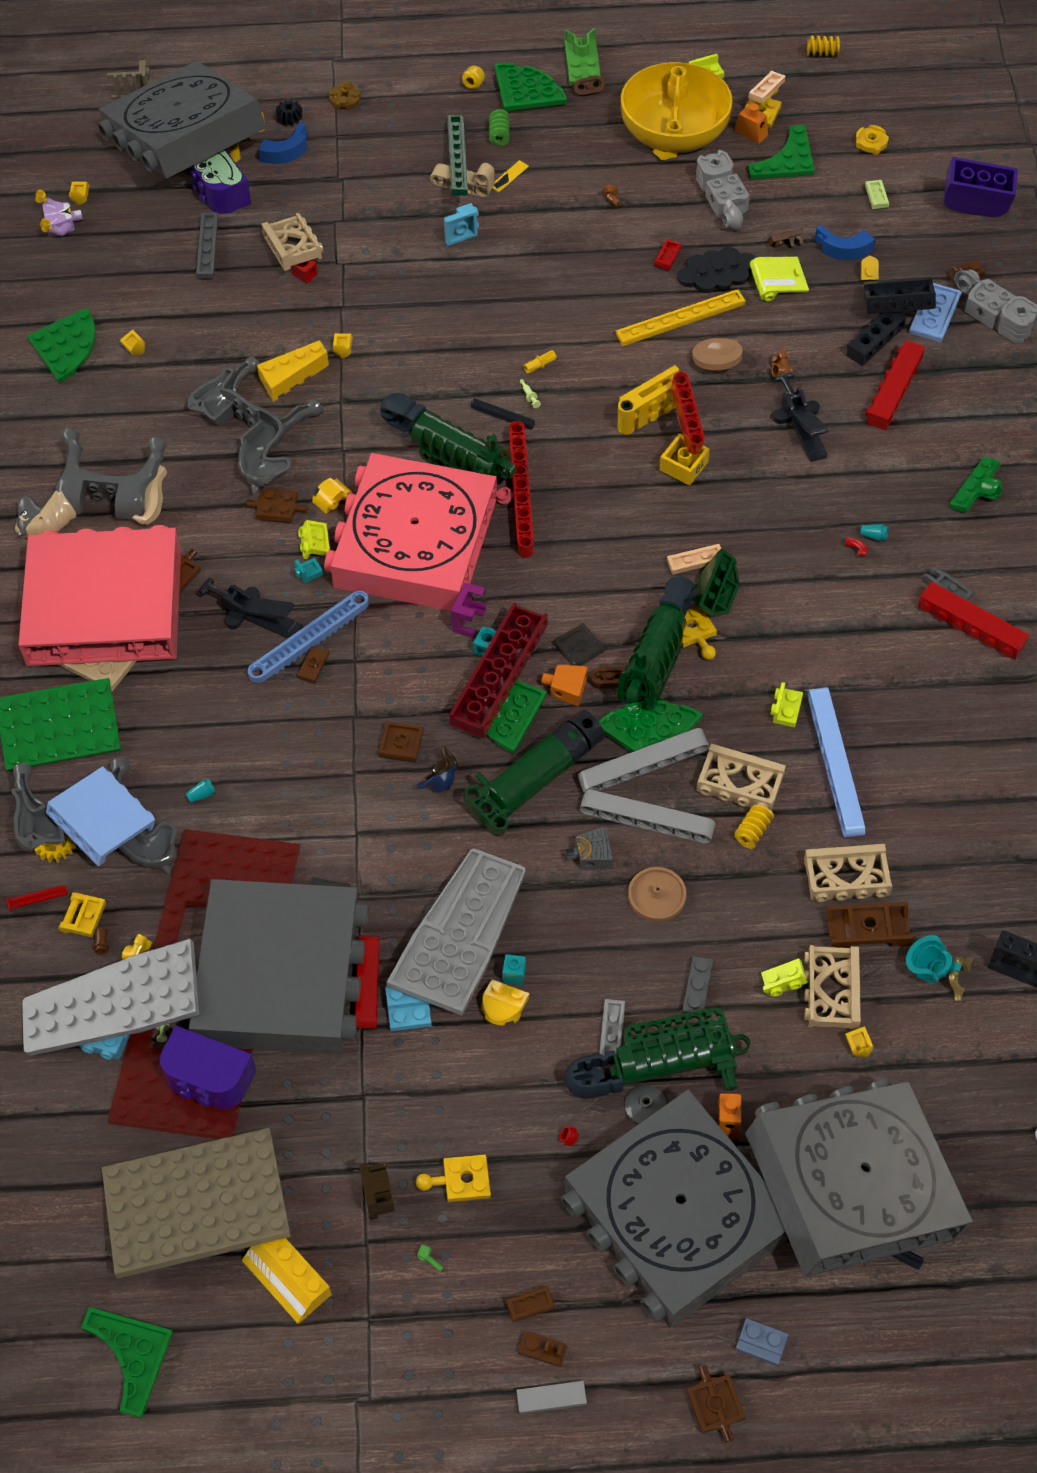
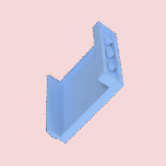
M103 766L50 800L46 809V813L98 867L105 862L108 854L147 828L151 831L155 822L152 813L146 811L139 800L134 798L127 791L126 787L120 784L114 775Z

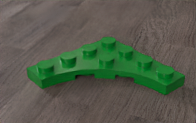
M805 125L789 126L788 141L784 148L776 155L761 162L749 163L748 172L750 180L814 175L815 168Z
M89 1307L81 1327L82 1331L88 1332L105 1342L115 1353L123 1371L124 1393L119 1411L122 1414L142 1419L173 1336V1331Z

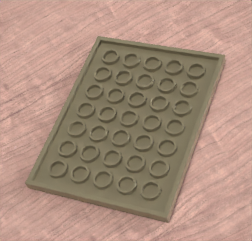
M270 1128L102 1167L116 1279L291 1237Z

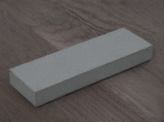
M605 999L600 1044L601 1055L612 1050L616 1053V1048L621 1047L625 1001Z
M584 1381L517 1390L519 1414L587 1405Z

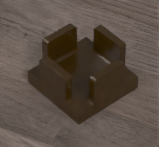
M368 1163L360 1164L359 1168L370 1220L379 1219L378 1215L395 1211L385 1163L370 1167Z

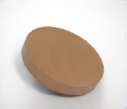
M727 338L704 340L698 343L692 351L694 363L707 370L729 369L739 364L743 358L742 346L738 342Z
M662 867L647 868L636 874L630 882L628 890L629 904L633 911L645 920L652 922L668 921L682 911L686 902V887L683 880L669 869Z

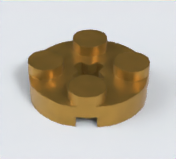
M343 81L342 84H338L329 90L330 103L337 109H341V107H346V110L353 109L360 103V89L349 81Z

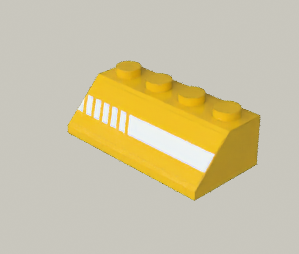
M286 1238L251 1246L242 1259L246 1267L297 1324L302 1322L332 1295L328 1284Z

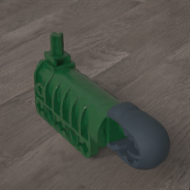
M392 393L382 401L380 413L384 421L404 433L408 432L412 441L419 445L420 456L428 463L491 476L501 475L507 479L512 478L517 472L515 465L510 462V451L497 444L495 434L492 436L488 435L486 443L482 438H476L472 433L465 432L461 427L454 426L450 421L443 420L439 415L429 410L427 411L424 405L416 404L415 400L402 393Z
M675 576L668 580L664 591L665 596H662L659 606L652 610L647 625L644 627L638 644L635 646L633 654L629 659V664L619 677L618 700L636 703L639 696H644L645 701H647L646 708L652 710L656 708L681 652L683 633L687 625L685 615L690 608L693 598L696 596L694 583L684 576Z
M709 1008L628 1026L624 1032L625 1041L623 1046L616 1048V1053L612 1050L605 1052L604 1055L598 1053L575 1059L565 1072V1082L569 1091L574 1096L582 1099H591L608 1095L610 1091L613 1093L623 1092V1085L710 1067L711 1071H716L717 1076L722 1075L726 1091H733L738 1088L734 1075L737 1068L735 1057L746 1054L751 1043L749 1037L744 1034L730 1036L726 1018L721 1009ZM712 1014H715L717 1017L720 1016L718 1022L714 1019H709L712 1017ZM691 1018H697L700 1021L689 1024ZM672 1022H675L676 1025H681L672 1028H667L671 1026ZM655 1026L659 1029L657 1031L648 1032V1029L650 1027ZM631 1031H634L635 1034H639L628 1037ZM743 1040L746 1042L747 1047L738 1049L735 1046V1042ZM613 1064L610 1072L612 1077H616V1080L610 1079L607 1082L600 1083L601 1080L605 1079L603 1069H597V1067H606Z

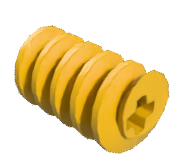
M811 36L807 41V56H809L811 51L813 56L816 55V52L819 53V56H822L823 52L828 56L829 52H831L832 57L837 52L839 56V36H836L835 40L830 36L828 41L826 36H823L822 40L820 36H817L816 40L814 36Z
M753 805L735 831L736 840L748 849L755 848V843H758L759 838L762 837L763 832L767 829L766 826H769L770 820L774 818L772 811L761 805Z

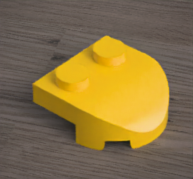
M491 980L483 994L481 1011L484 1012L485 1019L493 1024L504 1026L506 1022L513 1021V1023H516L520 1019L521 1012L529 999L530 993Z

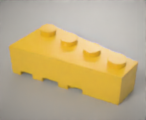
M319 340L258 364L257 368L260 381L272 401L275 402L278 400V396L283 393L287 394L291 391L290 388L296 384H302L304 379L314 376L329 366L327 351Z

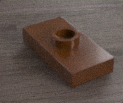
M311 646L297 675L298 679L315 684L330 655L329 651Z
M548 1286L506 1299L513 1323L555 1309Z

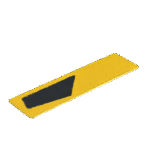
M518 161L494 182L492 188L500 192L529 166L522 161Z

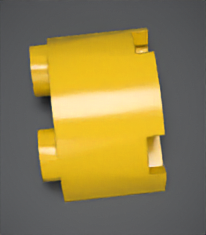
M328 478L318 486L320 490L316 496L313 495L312 502L327 514L337 508L340 500H347L348 494L352 493V491L337 478L335 480Z

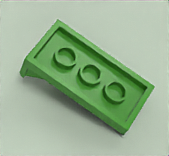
M596 28L587 33V37L577 38L575 34L565 30L564 43L569 86H573L574 82L581 78L600 76ZM594 81L593 85H598V82Z

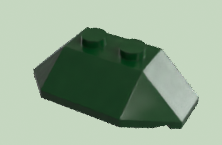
M723 548L716 553L704 568L696 587V596L693 598L695 604L710 616L727 615L740 586L738 571L735 565L737 564L736 558Z

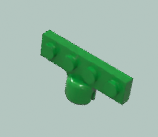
M983 457L950 502V509L967 513L978 497L997 500L1003 490L1002 481L992 477L1001 466L1000 460Z

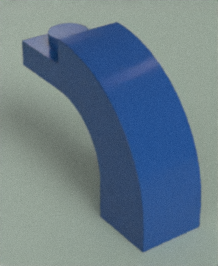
M299 122L294 134L287 140L271 141L264 139L259 148L260 162L283 164L299 158L307 149L308 131H306V124Z
M822 225L816 228L815 241L822 245V253L831 258L856 260L867 256L874 250L875 239L864 230L853 237L841 238L832 234Z

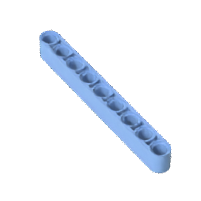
M828 687L809 689L808 701L843 836L848 838L865 835L864 820Z

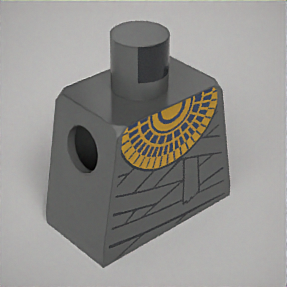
M606 827L577 835L575 837V847L565 849L567 861L578 859L581 869L613 868V857Z

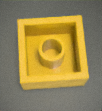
M678 434L660 457V471L690 486L707 465L710 449L703 446L699 454H691L687 451L683 435Z

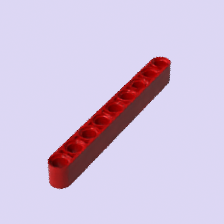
M513 421L509 425L511 463L517 469V472L512 476L517 551L519 556L528 558L534 553V537L524 424L520 421Z

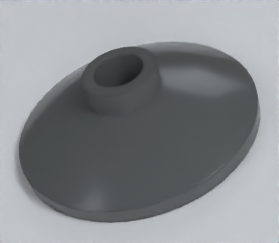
M640 1085L633 1088L625 1099V1111L628 1117L637 1124H640L667 1105L663 1093L650 1085ZM649 1100L650 1103L645 1105L642 1101Z

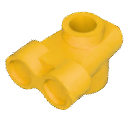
M137 934L134 945H128L123 950L122 960L149 951L152 942L145 936Z

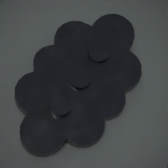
M725 247L720 251L709 250L704 255H693L688 258L687 267L682 268L678 272V282L685 287L695 286L703 293L713 292L716 288L727 290L732 284L743 285L748 281L749 273L752 272L750 262L757 257L751 253L740 254L733 247Z

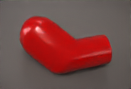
M846 538L845 546L858 549L857 555L865 557L869 549L865 543L858 539Z

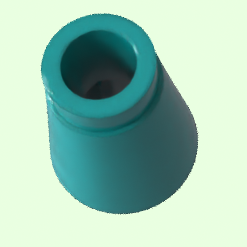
M884 524L862 525L861 536L880 542L882 540L886 541L888 526H884Z
M208 778L207 780L203 779L186 795L190 803L213 796L212 794L216 790Z

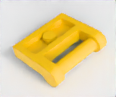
M72 893L70 897L71 903L58 929L63 933L70 932L93 938L106 901L102 898ZM83 903L75 924H71L78 905Z

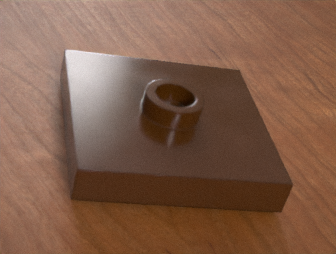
M386 721L378 756L416 762L424 727Z

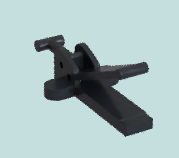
M791 372L774 376L775 383L782 382L786 392H783L782 397L783 408L774 411L773 421L777 424L791 422L810 462L827 458L828 454L819 435L828 433V428L815 416L819 413L820 404L814 400L806 402L802 388H797L796 392H794L789 382V379L793 378Z
M209 577L198 591L202 596L208 591L222 597L220 600L222 610L228 612L225 618L226 626L231 630L239 628L243 621L246 620L288 639L303 628V624L287 617L295 606L294 603L262 599L256 587H249L243 591L236 585H230L227 592L213 586L214 580Z

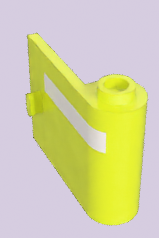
M758 257L750 262L760 297L764 301H771L778 293L809 291L798 257Z

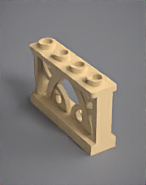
M296 213L294 217L271 224L268 222L261 223L264 238L284 271L291 269L290 266L315 258L322 259L321 242L318 243L316 235L312 234L311 227L307 226L305 218H302L299 213ZM288 237L301 239L296 246L283 244L287 241Z
M711 744L697 782V791L703 795L718 797L723 801H731L743 807L761 805L772 811L784 777L786 765ZM712 761L717 762L718 769H709ZM740 770L747 771L749 779L754 783L742 788H736L727 775H733ZM712 774H719V776L712 778V781L716 780L718 784L707 781L706 778ZM770 779L776 780L773 789L767 784ZM762 787L769 792L770 796L768 798L757 796V794L764 796Z
M885 844L808 849L805 851L804 863L807 871L811 901L825 902L834 899L843 901L848 898L865 899L874 896L883 898L891 894L892 883ZM874 861H880L881 870L873 868ZM856 862H863L860 866L856 864ZM843 863H849L853 869L862 872L851 884L835 875L842 868ZM830 864H837V867L831 869L833 868V866H831ZM813 865H817L821 873L814 876ZM873 873L879 875L882 878L883 882L871 884L870 882L872 880L877 881V878L870 874ZM826 877L822 885L828 884L829 887L819 888L816 882L820 878Z
M810 945L809 951L804 954V964H808V970H805L808 989H805L804 995L805 1001H808V1008H805V1020H808V1027L859 1029L861 1022L859 947L835 948L814 947V945ZM818 957H826L831 965L828 966L824 960H821L823 966L819 967L816 965L815 960ZM834 958H849L836 963ZM840 970V974L847 973L848 977L842 978L838 971ZM814 972H816V973L819 974V975L815 978V980H814ZM833 973L839 983L849 986V989L838 993L835 1000H832L820 987L823 981ZM814 993H815V995L819 998V999L816 1000L815 1002H814ZM841 997L848 999L847 1003L841 1001V1005L838 1003ZM822 1007V1013H825L829 1007L832 1012L827 1017H820L816 1013V1008ZM837 1012L850 1018H836L834 1016Z

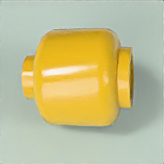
M470 66L462 76L463 84L472 90L477 89L485 79L483 70L478 66Z

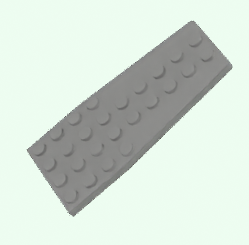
M471 849L412 935L387 981V987L462 1016L489 965L525 877V867L483 851Z
M188 939L138 954L24 998L22 1002L24 1052L29 1056L139 1033L199 1015L194 942Z

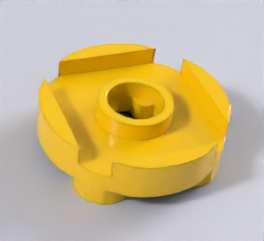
M869 125V128L865 129L862 127L856 134V147L873 155H878L880 151L886 148L889 137L886 135V131L879 126Z

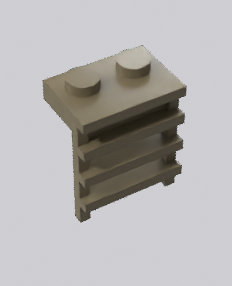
M139 60V72L107 73V78L113 77L117 95H112V100L119 99L130 93L127 77H133L135 90L153 82L152 79H149L151 72L150 67H147L146 60ZM118 77H123L126 94L121 95Z

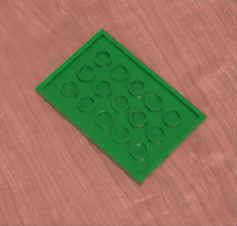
M105 678L0 697V735L6 771H13L14 766L22 763L29 764L31 767L122 751L110 679Z

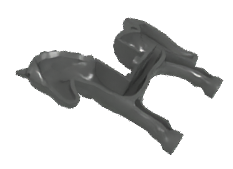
M249 356L244 363L236 367L235 371L230 367H224L219 376L202 384L193 391L188 399V408L191 411L204 412L207 418L218 425L226 423L235 415L250 425L251 428L239 438L241 447L239 448L238 466L241 475L251 485L252 494H255L258 488L270 484L274 479L287 473L291 468L289 458L267 457L270 449L276 446L284 434L298 422L311 416H319L324 410L317 400L311 399L306 405H297L288 415L278 418L271 412L244 399L238 394L239 386L248 374L258 372L257 365L259 364L253 356Z
M116 758L110 763L111 773L120 784L122 777L130 770L129 760L126 758ZM22 763L13 768L15 788L11 790V794L16 799L14 831L18 845L28 851L42 844H64L63 830L46 813L47 804L38 801L30 790L29 778L33 774L31 765ZM167 821L161 822L151 833L145 835L142 831L118 849L136 864L154 869L161 868L169 875L171 874L170 865L177 859L176 846L174 845L176 828Z

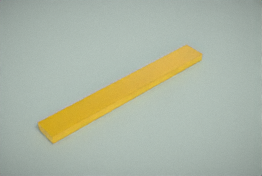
M737 289L616 330V336L621 345L625 346L743 306L746 300Z

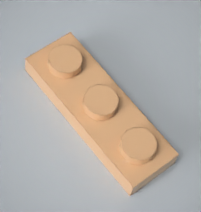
M771 71L749 92L748 98L755 102L763 103L785 82V76Z
M720 544L667 556V562L672 575L706 567L721 549Z

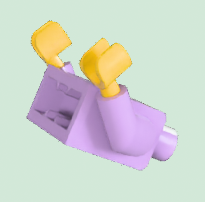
M37 190L35 201L37 203L44 202L42 205L45 219H42L40 222L42 231L48 232L49 238L64 236L68 232L74 231L73 221L83 220L81 210L71 211L69 203L57 202L49 197L45 198L46 193L42 190Z

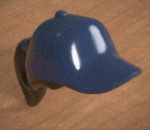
M445 745L441 748L443 759L436 764L431 775L426 777V781L418 783L419 789L429 787L434 792L441 793L451 788L454 782V772L458 769V763Z

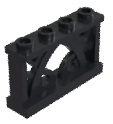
M932 276L864 282V300L867 314L936 308V292Z
M1002 930L988 969L1037 988V943Z

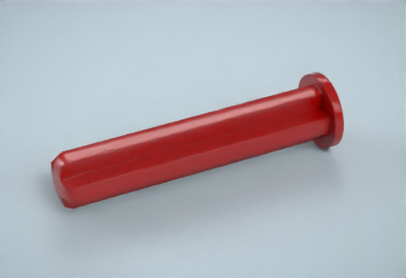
M61 885L10 899L6 897L9 912H12V909L67 895L68 892L66 886Z

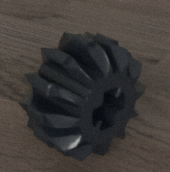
M292 99L290 101L285 100L284 103L280 102L276 106V118L281 124H286V126L291 124L293 126L294 123L299 124V121L302 120L303 110L298 101L293 102Z

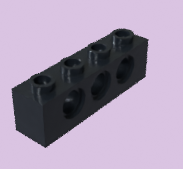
M901 312L880 313L879 317L876 320H872L865 330H861L854 340L851 339L848 342L846 356L863 367L905 328L907 316Z

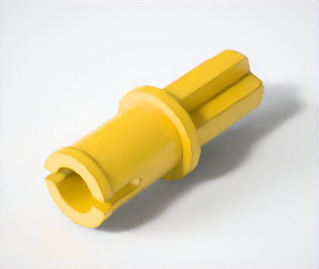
M553 350L541 356H536V359L523 364V367H526L524 370L527 374H530L539 368H544V365L555 360L557 356Z

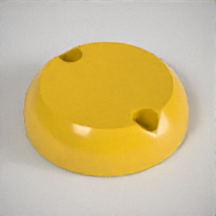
M669 62L647 67L634 74L627 81L621 94V114L628 130L644 145L662 150L663 152L685 153L707 146L726 128L732 111V94L725 81L714 72L689 63Z

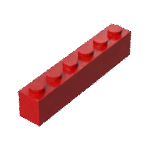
M905 340L903 346H899L896 354L897 358H893L891 362V370L886 371L885 381L880 383L879 393L873 397L872 407L869 406L867 408L865 416L868 417V425L887 430L923 359L925 346Z
M932 581L920 596L918 607L924 612L932 614L939 620L952 625L955 629L970 635L973 639H977L988 647L996 649L1006 657L1016 660L1027 644L1030 634Z

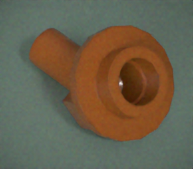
M611 184L602 188V193L607 196V199L615 206H618L620 201L614 196L618 193V188Z

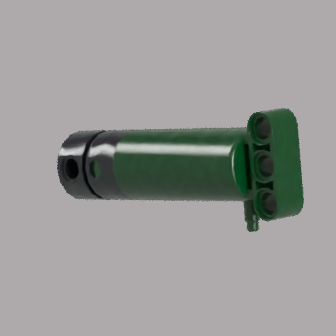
M580 709L491 782L480 772L476 773L475 777L484 788L481 789L477 785L468 786L465 790L463 803L494 836L504 835L509 824L508 817L605 739L603 727L590 712ZM474 794L477 798L471 799L468 795ZM487 808L490 810V813H484L481 809ZM500 822L503 824V827H497L494 823Z

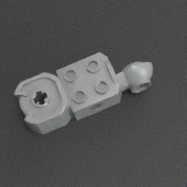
M718 150L717 154L700 155L697 159L696 181L702 191L706 192V199L717 218L722 219L725 228L729 227L732 230L740 231L743 223L742 214L748 210L749 194L737 173L733 174L734 163L728 153Z
M961 270L955 274L954 280L957 287L968 295L965 306L967 314L991 329L996 328L999 334L1014 343H1023L1024 339L1030 336L1031 331L1036 330L1037 305L1025 297L1011 294L989 279L981 281L978 273L974 270Z

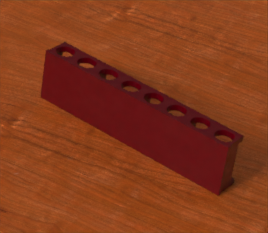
M513 602L449 714L450 726L482 738L486 737L548 626V614L544 613L541 615L519 607L516 602Z

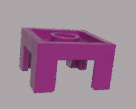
M464 582L451 610L452 632L474 638L476 630L464 627L463 625L465 621L472 622L474 614L484 616L486 604L473 601L472 593L483 596L486 593V588Z

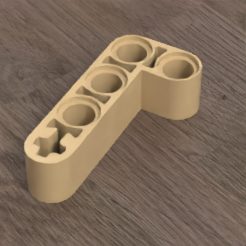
M482 163L477 172L467 170L468 194L487 197L495 182L494 168L488 163ZM437 164L430 176L431 183L451 189L450 166Z

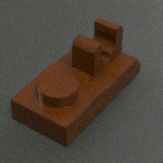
M803 228L772 235L767 239L769 246L775 245V247L784 245L785 241H788L789 247L793 248L795 239L798 245L801 246L803 244Z
M976 260L966 264L962 263L958 267L953 266L952 269H949L947 275L953 284L956 285L954 276L961 270H974L978 273L979 277L985 276L986 271L980 262Z
M525 1331L518 1355L561 1368L567 1345Z

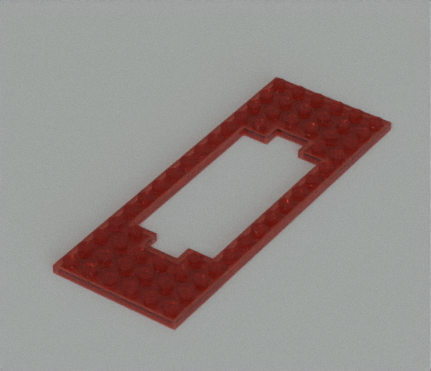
M184 829L153 950L177 943L187 904L207 907L211 879L292 884L301 848L300 844ZM155 1028L130 1034L108 1117L109 1124L217 1140L234 1136L241 1102L229 1109H218L210 1105L209 1107L202 1106L197 1100L192 1098L187 1100L180 1097L178 1093L169 1087L162 1070L160 1056L163 1049L150 1047ZM239 1049L253 1055L254 1049Z

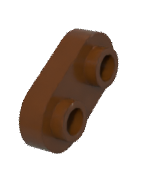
M600 76L581 78L574 82L573 91L577 95L600 92L603 90L605 82ZM594 81H597V82H598V86H597V87H594V85H593ZM579 84L583 85L582 90L578 89Z
M622 667L596 668L591 672L590 681L593 686L598 688L618 687V680L616 678H619L625 669Z

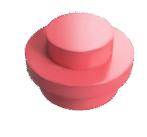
M507 487L500 488L496 494V499L500 504H508L514 498L513 491Z

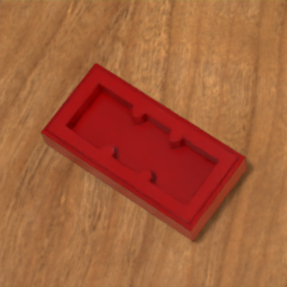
M666 239L654 262V266L670 270L682 248V243Z

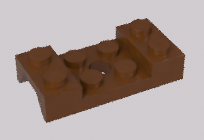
M908 902L827 906L826 919L830 947L851 948L852 945L891 943V947L912 946L914 937L910 932ZM868 920L873 921L875 926L872 928L867 927L864 922Z

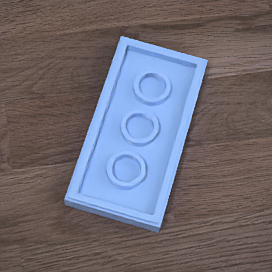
M933 283L936 292V308L917 310L909 329V334L942 343L962 291Z

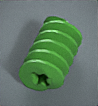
M501 109L493 111L489 116V140L496 146H505L509 142V114Z

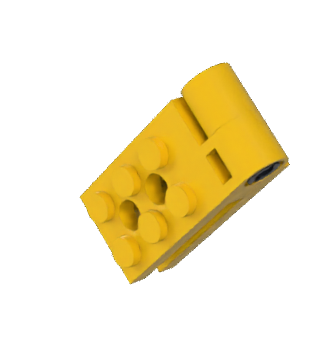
M676 365L619 397L617 429L621 434H631L635 430V426L639 429L655 421L663 414L669 413L676 407L671 391L673 376L679 372V368Z

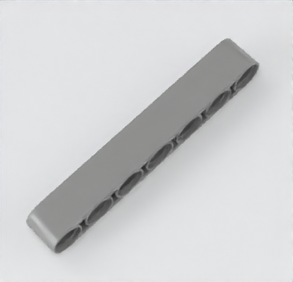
M696 728L580 772L577 777L584 793L586 790L600 791L702 753L709 748V744L702 728Z
M594 790L585 791L580 806V811L589 816L700 843H710L715 828V822L706 817Z

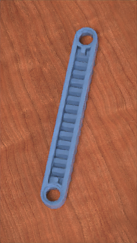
M364 591L353 592L255 661L248 668L249 679L253 683L264 682L272 675L278 674L279 670H284L285 666H289L292 661L295 662L297 657L301 658L303 653H308L311 646L319 645L321 640L325 641L326 637H330L333 632L336 633L338 628L342 629L344 624L347 625L350 620L353 621L355 616L368 607L367 593ZM357 598H363L364 602L358 604L355 603V600ZM255 670L263 671L259 676L253 675Z

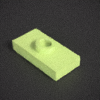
M882 180L867 181L865 187L872 209L889 207V201Z

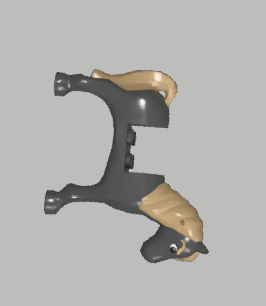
M64 429L62 440L68 446V456L65 469L56 483L55 492L43 508L36 503L33 497L24 495L18 500V519L15 525L17 537L28 539V535H40L48 530L60 531L71 519L76 517V514H81L87 490L90 497L94 500L100 501L104 498L115 502L116 518L134 519L141 524H150L159 516L162 507V481L167 475V470L160 463L164 459L163 452L166 448V442L161 438H150L148 444L151 451L150 456L138 472L128 476H111L81 468L79 459L83 452V447L78 443L80 434L73 429Z

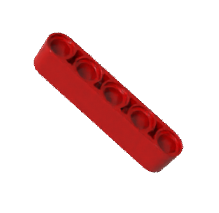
M677 372L673 376L671 391L687 451L697 455L703 449L705 436L689 377L684 372Z
M359 936V940L365 941L363 965L357 964V977L361 978L360 999L359 1002H356L355 1015L357 1016L356 1028L376 1029L380 936Z

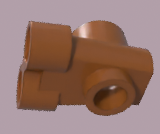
M785 350L777 352V356L771 359L773 377L793 372L792 366L788 364V356Z

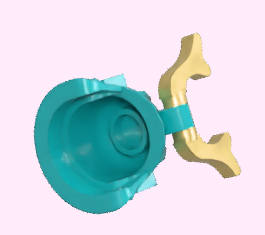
M936 935L926 936L916 941L910 947L906 956L908 969L918 974L917 978L931 984L938 982V979L945 977L949 973V981L954 990L955 1001H962V994L965 988L959 985L958 975L961 965L964 971L971 970L970 965L973 957H967L966 959L956 957L952 962L951 954L947 952V948Z

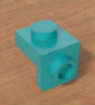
M315 558L300 564L298 559L294 561V573L297 578H301L304 584L324 575L322 568Z

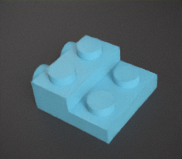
M472 203L456 208V214L444 218V234L447 246L478 236L477 228H479L477 216H479V213Z
M386 987L391 1031L432 1026L428 1002Z
M130 1035L80 1045V1048L88 1054L93 1052L100 1054L101 1057L107 1060H112V1058L119 1060Z

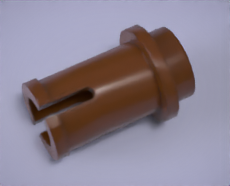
M105 928L95 929L93 950L98 955H104L109 950V945L107 944L108 930H105Z

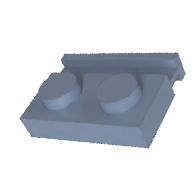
M746 1318L735 1351L778 1367L788 1334Z

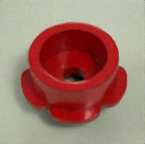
M565 1126L560 1132V1141L565 1146L575 1144L579 1138L575 1126Z

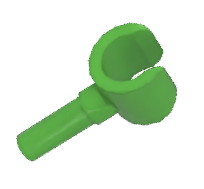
M421 1245L417 1254L418 1259L424 1262L427 1261L441 1272L444 1267L429 1256L432 1250L425 1245Z

